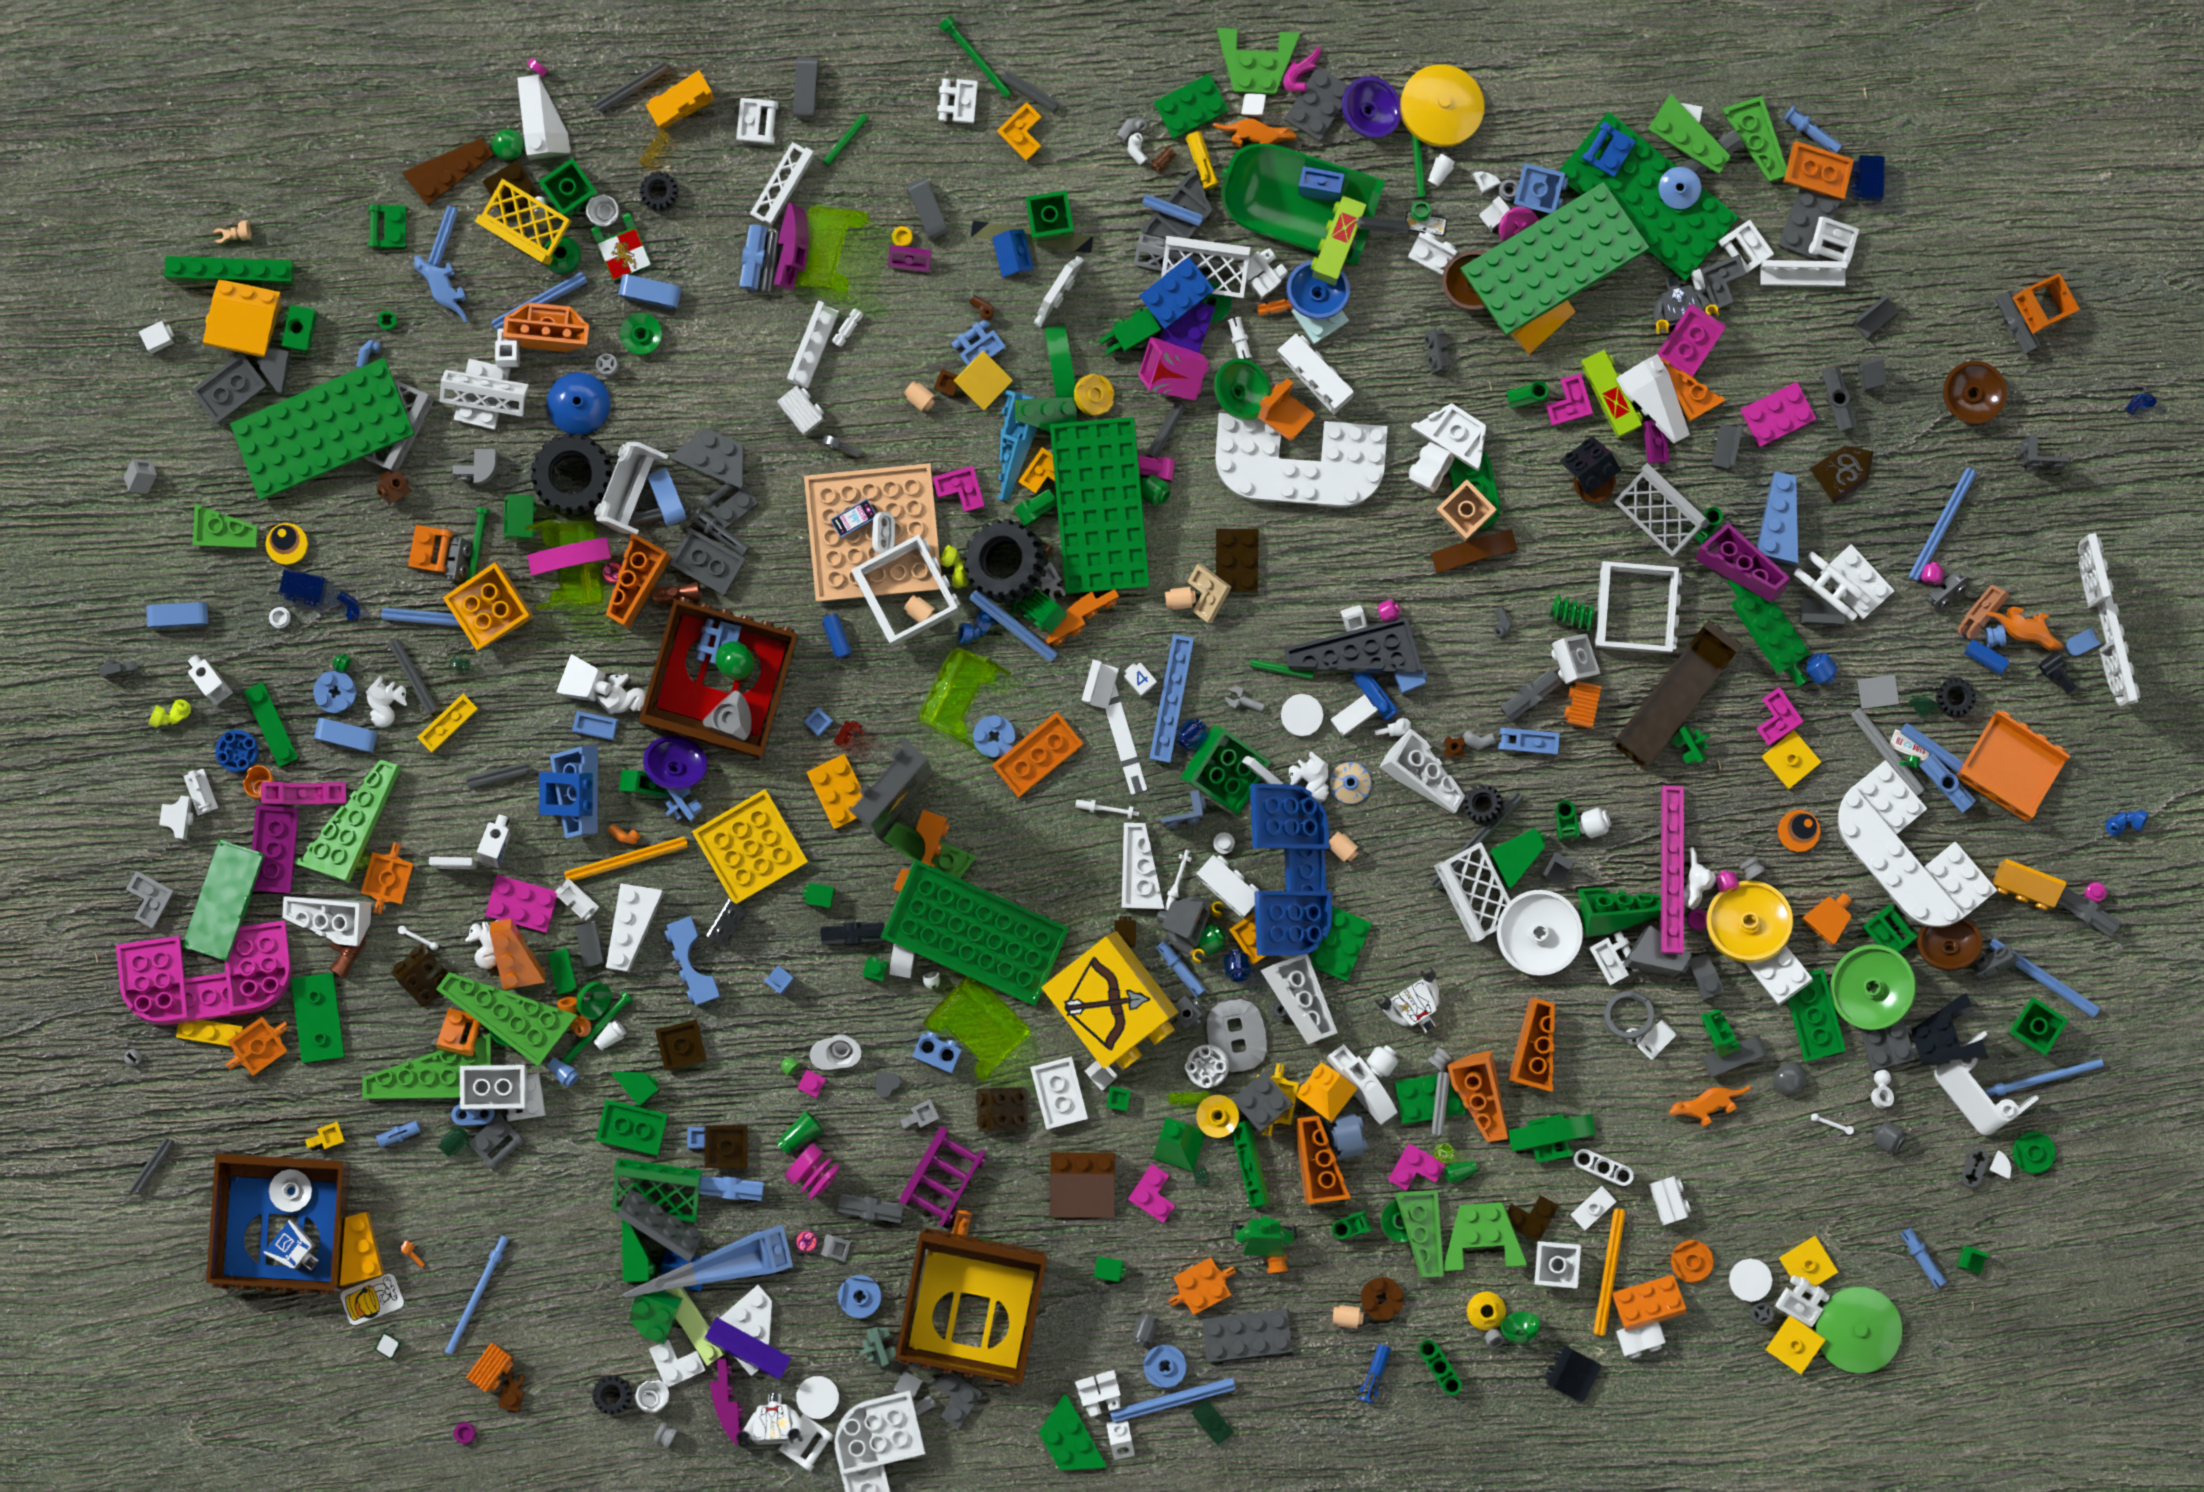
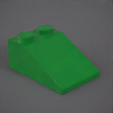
M622 1219L623 1282L651 1281L652 1277H656V1264H652V1259L636 1228Z

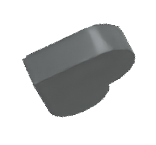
M876 1073V1093L880 1097L886 1098L890 1096L892 1090L900 1086L901 1080L897 1074Z

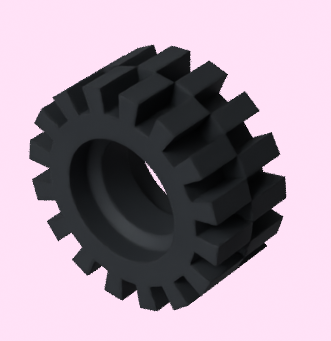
M657 171V173L651 172L649 176L646 175L644 177V181H641V188H639L640 196L643 203L649 209L665 211L664 209H670L671 205L676 203L678 187L673 177L669 176L668 173H661V171ZM656 184H663L667 188V194L661 199H656L651 195L652 187Z
M1954 677L1945 681L1937 690L1936 701H1938L1937 705L1942 709L1943 713H1947L1950 717H1959L1965 715L1974 707L1977 698L1975 697L1976 690L1973 689L1974 686L1968 683V680ZM1958 689L1963 692L1964 701L1962 704L1953 705L1950 703L1948 695L1951 690Z
M1480 784L1478 789L1474 786L1472 788L1474 791H1468V797L1464 798L1466 802L1464 803L1465 811L1475 824L1479 825L1481 823L1482 826H1486V823L1492 825L1493 820L1497 822L1499 820L1498 816L1502 817L1504 801L1496 788H1491L1487 784L1486 787ZM1482 798H1488L1492 801L1491 808L1486 812H1480L1476 808L1477 802Z
M607 1376L595 1384L592 1391V1400L600 1412L607 1415L619 1414L627 1409L631 1403V1387L621 1377ZM609 1387H615L620 1391V1399L615 1404H610L604 1399V1392Z

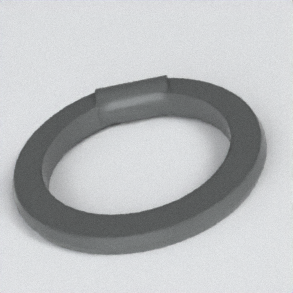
M1635 990L1624 991L1614 995L1604 1009V1021L1607 1028L1614 1035L1624 1039H1634L1643 1036L1650 1030L1655 1019L1654 1007L1649 997ZM1631 998L1645 1005L1648 1011V1019L1642 1028L1634 1032H1624L1614 1026L1610 1014L1613 1006L1620 1000Z

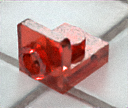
M846 720L833 740V744L840 748L843 744L847 746L853 736L850 734L851 731L863 737L865 733L861 730L863 726L854 720L851 723Z

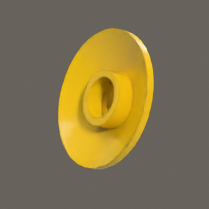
M1212 1095L1200 1103L1196 1119L1199 1128L1206 1135L1221 1138L1235 1130L1239 1121V1111L1236 1104L1230 1098L1223 1095ZM1216 1112L1222 1114L1220 1120L1215 1119L1214 1114Z

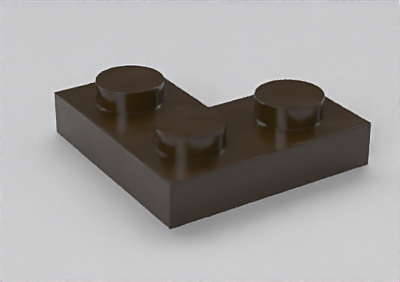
M1540 1195L1530 1213L1512 1203L1508 1207L1507 1213L1515 1231L1538 1243L1559 1205Z

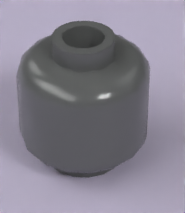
M1889 1121L1883 1125L1878 1124L1873 1131L1875 1136L1874 1144L1887 1153L1898 1152L1906 1140L1904 1130Z

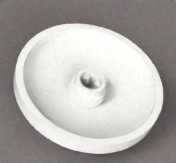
M1547 890L1528 891L1515 897L1504 908L1497 924V941L1504 958L1514 968L1529 975L1544 976L1562 970L1575 958L1582 943L1583 929L1578 912L1563 896Z

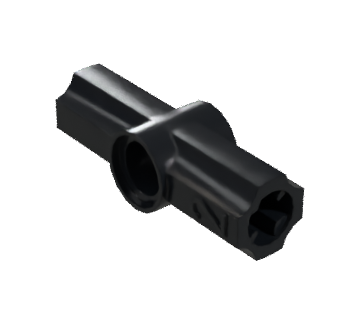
M862 922L843 923V925L820 926L821 944L859 945L863 944V942L886 941L880 938L885 923L862 924Z

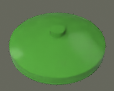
M1864 945L1847 953L1836 965L1830 983L1831 998L1837 1012L1855 1027L1871 1031L1883 1030L1900 1022L1912 1008L1917 990L1915 974L1908 961L1897 951L1882 945Z
M1851 1287L1835 1293L1823 1304V1311L1816 1320L1815 1332L1826 1339L1820 1350L1825 1358L1834 1366L1851 1373H1868L1883 1367L1894 1357L1902 1339V1322L1896 1307L1885 1295L1866 1287Z

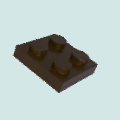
M519 160L482 180L491 197L502 179L534 198L540 197ZM505 186L501 193L503 200L512 197L511 189ZM525 197L517 200L519 209L528 204V200ZM513 201L504 203L506 214L515 212Z
M697 1019L655 1029L665 1071L707 1061Z
M704 1125V1168L747 1169L748 1126Z

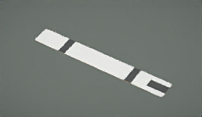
M1115 684L1108 709L1105 710L1130 793L1135 794L1147 790Z

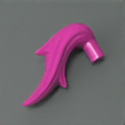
M1320 46L1302 62L1297 64L1294 61L1283 79L1286 90L1290 92L1307 90V83L1297 82L1305 72L1317 68L1314 64L1320 57Z

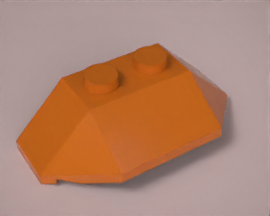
M528 302L513 313L505 316L502 338L508 341H517V344L524 348L568 352L587 346L589 324L569 306Z

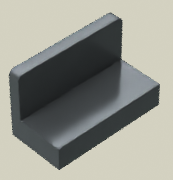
M1888 293L1852 323L1865 339L1899 313L1889 300L1890 295Z
M1720 424L1711 466L1728 470L1734 468L1743 426L1733 427Z
M1804 598L1801 600L1800 624L1841 627L1845 624V615L1828 601Z
M594 920L591 923L577 925L576 931L583 967L587 968L605 964L597 922Z

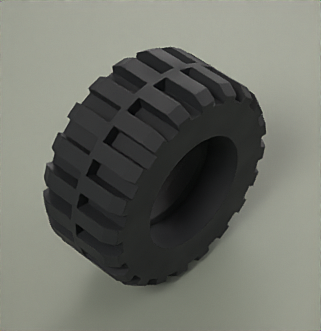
M566 433L562 437L558 438V436L551 438V442H545L542 445V450L540 452L537 451L534 456L536 458L535 462H532L531 481L536 494L546 507L560 515L566 514L569 517H575L578 514L581 516L587 515V512L591 510L595 511L598 504L602 502L613 475V467L608 455L593 439L583 437L582 434L570 435V433ZM569 456H579L585 459L592 469L590 484L586 489L577 494L563 493L553 482L555 466L559 461Z
M999 519L993 520V525L986 523L981 526L982 531L978 532L976 530L972 534L974 539L972 541L968 540L966 544L969 548L968 552L964 551L963 558L966 560V563H963V568L968 573L966 577L978 592H981L994 602L1001 603L1003 601L1009 604L1013 603V600L1022 601L1024 600V595L1027 594L1030 597L1034 593L1032 589L1035 586L1040 587L1042 584L1040 581L1041 576H1046L1047 571L1044 569V566L1048 565V558L1045 557L1046 549L1041 544V539L1018 521L1013 522L1011 519H1004L1003 522ZM1014 543L1022 550L1020 568L1009 578L1001 580L993 578L989 572V560L992 553L1004 544Z

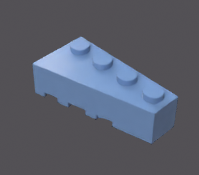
M1775 471L1771 479L1756 548L1771 561L1792 566L1798 564L1796 476Z
M598 745L581 746L550 755L553 772L593 773L592 816H561L565 839L581 838L598 833ZM555 783L559 805H572L577 796L575 788L570 784Z

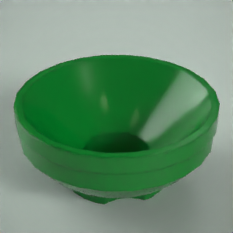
M563 236L556 249L558 247L565 248L567 251L566 256L558 259L553 252L551 256L553 257L550 265L545 264L550 271L556 274L572 272L577 268L581 259V251L578 244L573 239ZM551 239L544 246L547 250L552 243Z
M598 981L585 985L577 995L576 1007L578 1012L590 1020L602 1016L611 1003L612 994L610 988ZM591 991L590 998L584 1001L585 994Z
M1529 1312L1512 1313L1501 1322L1502 1334L1506 1339L1514 1343H1529L1540 1331L1539 1318Z

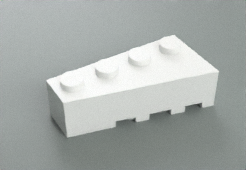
M1294 334L1277 350V355L1324 406L1335 415L1353 398L1354 391L1339 377L1338 373L1331 366L1329 367L1324 362V358L1319 352H1314L1309 347L1310 343L1304 336L1301 335L1299 337L1297 334Z
M620 883L606 964L607 969L630 972L650 923L657 911V907L665 893L663 890Z
M1308 954L1299 955L1260 970L1307 1044L1325 1039L1337 1033Z

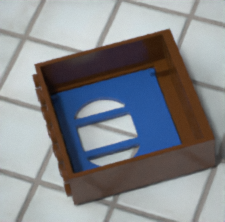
M215 1154L206 1283H212V1288L229 1289V1285H233V1289L250 1290L251 1286H255V1290L272 1291V1287H276V1292H293V1288H297V1293L314 1294V1289L319 1290V1294L335 1295L336 1291H342L340 1278L344 1226L348 1210L351 1162ZM292 1169L305 1174L309 1180L332 1182L310 1181L312 1194L307 1205L298 1211L286 1212L277 1208L270 1199L269 1188L273 1179L261 1178H274L281 1171ZM230 1176H235V1177H231V1184H230V1198H229L227 1239H226V1253H225V1267H224V1275H225V1276H228V1277H224V1276H223V1263H224L225 1235H226V1222H227L229 1180H230ZM244 1177H261V1178H244ZM289 1187L287 1189V1193L289 1195H293L295 1193V1189L293 1187ZM261 1214L259 1262L256 1263L247 1253L244 1237L250 1222ZM270 1214L298 1215V1226L303 1231H305L306 1217L314 1222L319 1231L320 1246L315 1256L319 1262L312 1270L302 1264L298 1269L266 1264L267 1255L264 1251L268 1243ZM231 1276L260 1277V1278H277V1279H294V1280H312V1281H329L330 1283H328V1282H310V1281H293V1280H276V1279L241 1278V1277H231Z

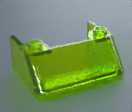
M546 520L526 526V530L542 531V539L545 545L550 548L597 539L596 529L589 521ZM600 561L558 569L561 589H555L551 592L550 602L535 606L536 610H564L594 606L602 603L604 592Z
M958 647L952 649L917 714V721L955 742L973 748L974 744L965 739L968 727L962 719L980 684L988 685L996 679L998 672L1010 676L1011 672L986 657Z

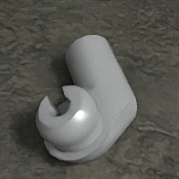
M1142 118L1127 119L1117 133V136L1125 141L1131 132L1145 130L1147 123Z

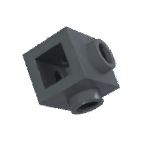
M1185 995L1174 1005L1179 1013L1175 1015L1173 1020L1179 1027L1183 1028L1185 1026L1186 1029L1191 1027L1195 1029L1203 1022L1202 1017L1205 1014L1201 1010L1204 1007L1196 999L1192 1001ZM1188 1010H1190L1191 1012L1190 1017H1187L1186 1012Z

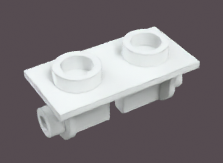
M204 769L188 772V775L183 776L198 816L218 808Z
M569 878L562 887L560 886L555 891L557 898H560L567 906L573 905L571 909L581 920H590L599 908Z

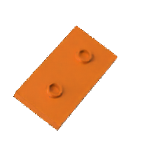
M1056 711L994 762L992 767L1019 798L1084 745V743L1058 711Z

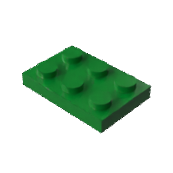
M1210 73L1153 102L1172 140L1229 112Z
M1333 906L1329 933L1326 938L1322 939L1318 945L1319 947L1313 951L1310 958L1312 967L1347 982L1372 923Z
M1438 1075L1395 1081L1402 1124L1433 1119ZM1449 1077L1445 1117L1465 1114L1463 1100L1452 1087Z
M606 1099L595 1141L658 1156L669 1114Z

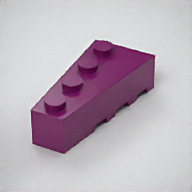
M1729 523L1699 547L1695 559L1771 603L1786 590L1790 580L1786 573Z

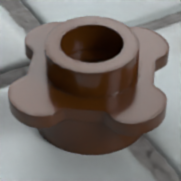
M1445 738V757L1457 756L1462 758L1465 755L1463 751L1464 738Z

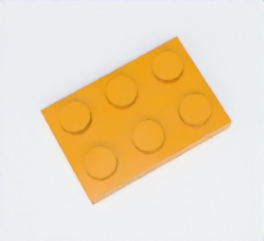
M845 754L806 772L834 830L858 819L848 808L850 806L853 808L863 795L859 792L861 786Z

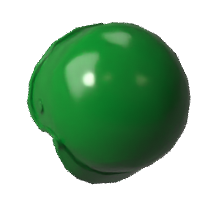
M735 641L723 644L718 649L715 657L716 665L720 672L735 680L747 678L751 675L755 666L752 653L745 645Z

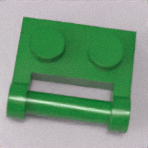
M368 205V212H370V240H368V247L406 248L407 206ZM379 213H385L384 240H378Z
M1891 902L1864 924L1862 928L1877 945L1886 946L1900 952L1918 937V933L1915 930H1911L1896 912L1895 906ZM1888 914L1905 934L1906 938L1902 940L1883 917Z
M1559 1114L1527 1122L1528 1126L1566 1119V1115ZM1569 1140L1560 1142L1561 1152H1556L1555 1143L1533 1147L1536 1163L1574 1156L1573 1149H1570Z

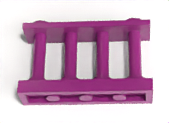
M940 1126L898 1201L904 1205H907L908 1202L911 1204L913 1202L942 1218L939 1225L944 1226L945 1223L949 1225L955 1215L952 1212L975 1170L977 1167L982 1168L987 1157L984 1156L986 1152L982 1149L979 1155L949 1139L950 1136L947 1135L948 1130ZM946 1146L974 1162L968 1174L939 1158V1155L936 1154L939 1147L944 1148ZM936 1165L962 1180L963 1183L958 1192L929 1177L928 1173H926L928 1166ZM924 1183L952 1199L947 1211L917 1195L918 1192L915 1189L918 1184L923 1185Z

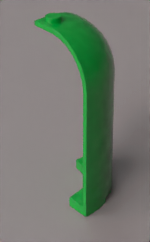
M1259 143L1248 145L1238 150L1232 157L1228 168L1224 167L1220 178L1224 180L1221 189V201L1227 214L1243 228L1320 254L1321 251H1318V247L1322 238L1326 240L1328 233L1325 232L1328 221H1333L1335 217L1332 211L1336 202L1298 195L1303 166L1344 174L1341 199L1342 196L1366 204L1363 217L1374 218L1385 180L1285 147ZM1358 228L1345 262L1358 266L1370 230Z

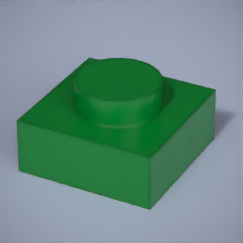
M1110 1086L1106 1108L1127 1111L1131 1090Z

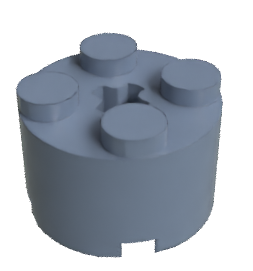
M1354 1113L1337 1116L1331 1122V1127H1327L1332 1151H1337L1338 1154L1335 1156L1336 1160L1363 1155V1151L1367 1150L1365 1137L1362 1138L1360 1130L1363 1129V1122L1360 1116L1356 1117Z

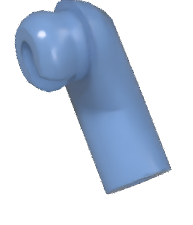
M369 340L359 350L356 366L361 368L367 365L370 353H378L381 344L374 342V340Z

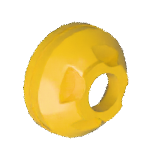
M1492 1292L1477 1293L1470 1299L1467 1305L1468 1320L1479 1330L1489 1331L1496 1329L1501 1325L1506 1315V1307L1503 1300ZM1484 1305H1490L1493 1308V1315L1489 1318H1485L1481 1314V1308Z

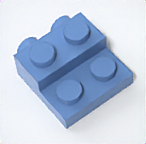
M1524 163L1514 204L1553 213L1561 208L1563 199L1559 198L1561 189L1566 190L1568 178L1565 177L1564 172Z

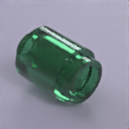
M454 1126L440 1140L441 1143L438 1147L450 1158L452 1155L455 1156L470 1142L468 1140L470 1135L461 1126L459 1128Z

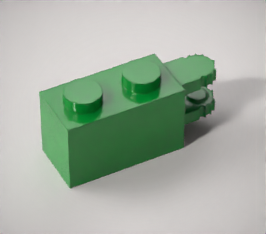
M1140 308L1131 314L1133 317L1130 319L1117 321L1113 324L1114 328H1112V331L1098 340L1100 344H1105L1115 337L1118 342L1107 348L1105 351L1106 355L1109 356L1120 349L1125 354L1150 340V337H1155L1161 333V329L1149 308L1145 310Z

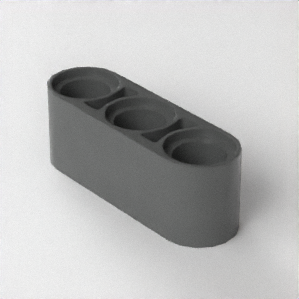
M797 57L793 102L794 117H815L818 58Z
M926 177L907 184V190L928 239L931 240L948 233L947 226Z
M1760 1035L1740 1042L1741 1050L1719 1058L1717 1052L1703 1057L1702 1059L1710 1078L1767 1055Z

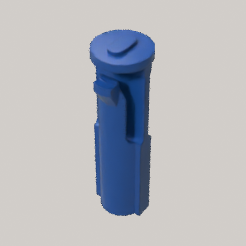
M1354 672L1351 675L1374 707L1376 706L1384 721L1386 722L1395 717L1399 712L1382 690L1372 674L1368 672Z
M1378 1344L1365 1383L1359 1388V1391L1363 1393L1369 1376L1373 1373L1365 1398L1359 1395L1357 1397L1361 1401L1369 1404L1375 1403V1401L1369 1399V1395L1377 1374L1379 1379L1373 1397H1378L1379 1395L1378 1386L1392 1348Z

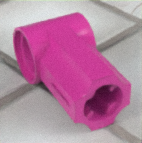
M1138 456L1140 475L1150 476L1154 474L1166 482H1172L1176 460L1165 457H1157L1156 459Z

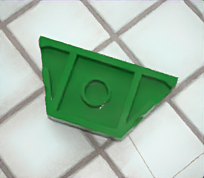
M1064 1394L1038 1432L1058 1469L1072 1470L1106 1467L1103 1458L1067 1394Z

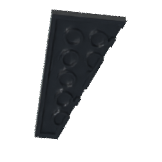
M1407 617L1284 648L1289 670L1423 674V668Z

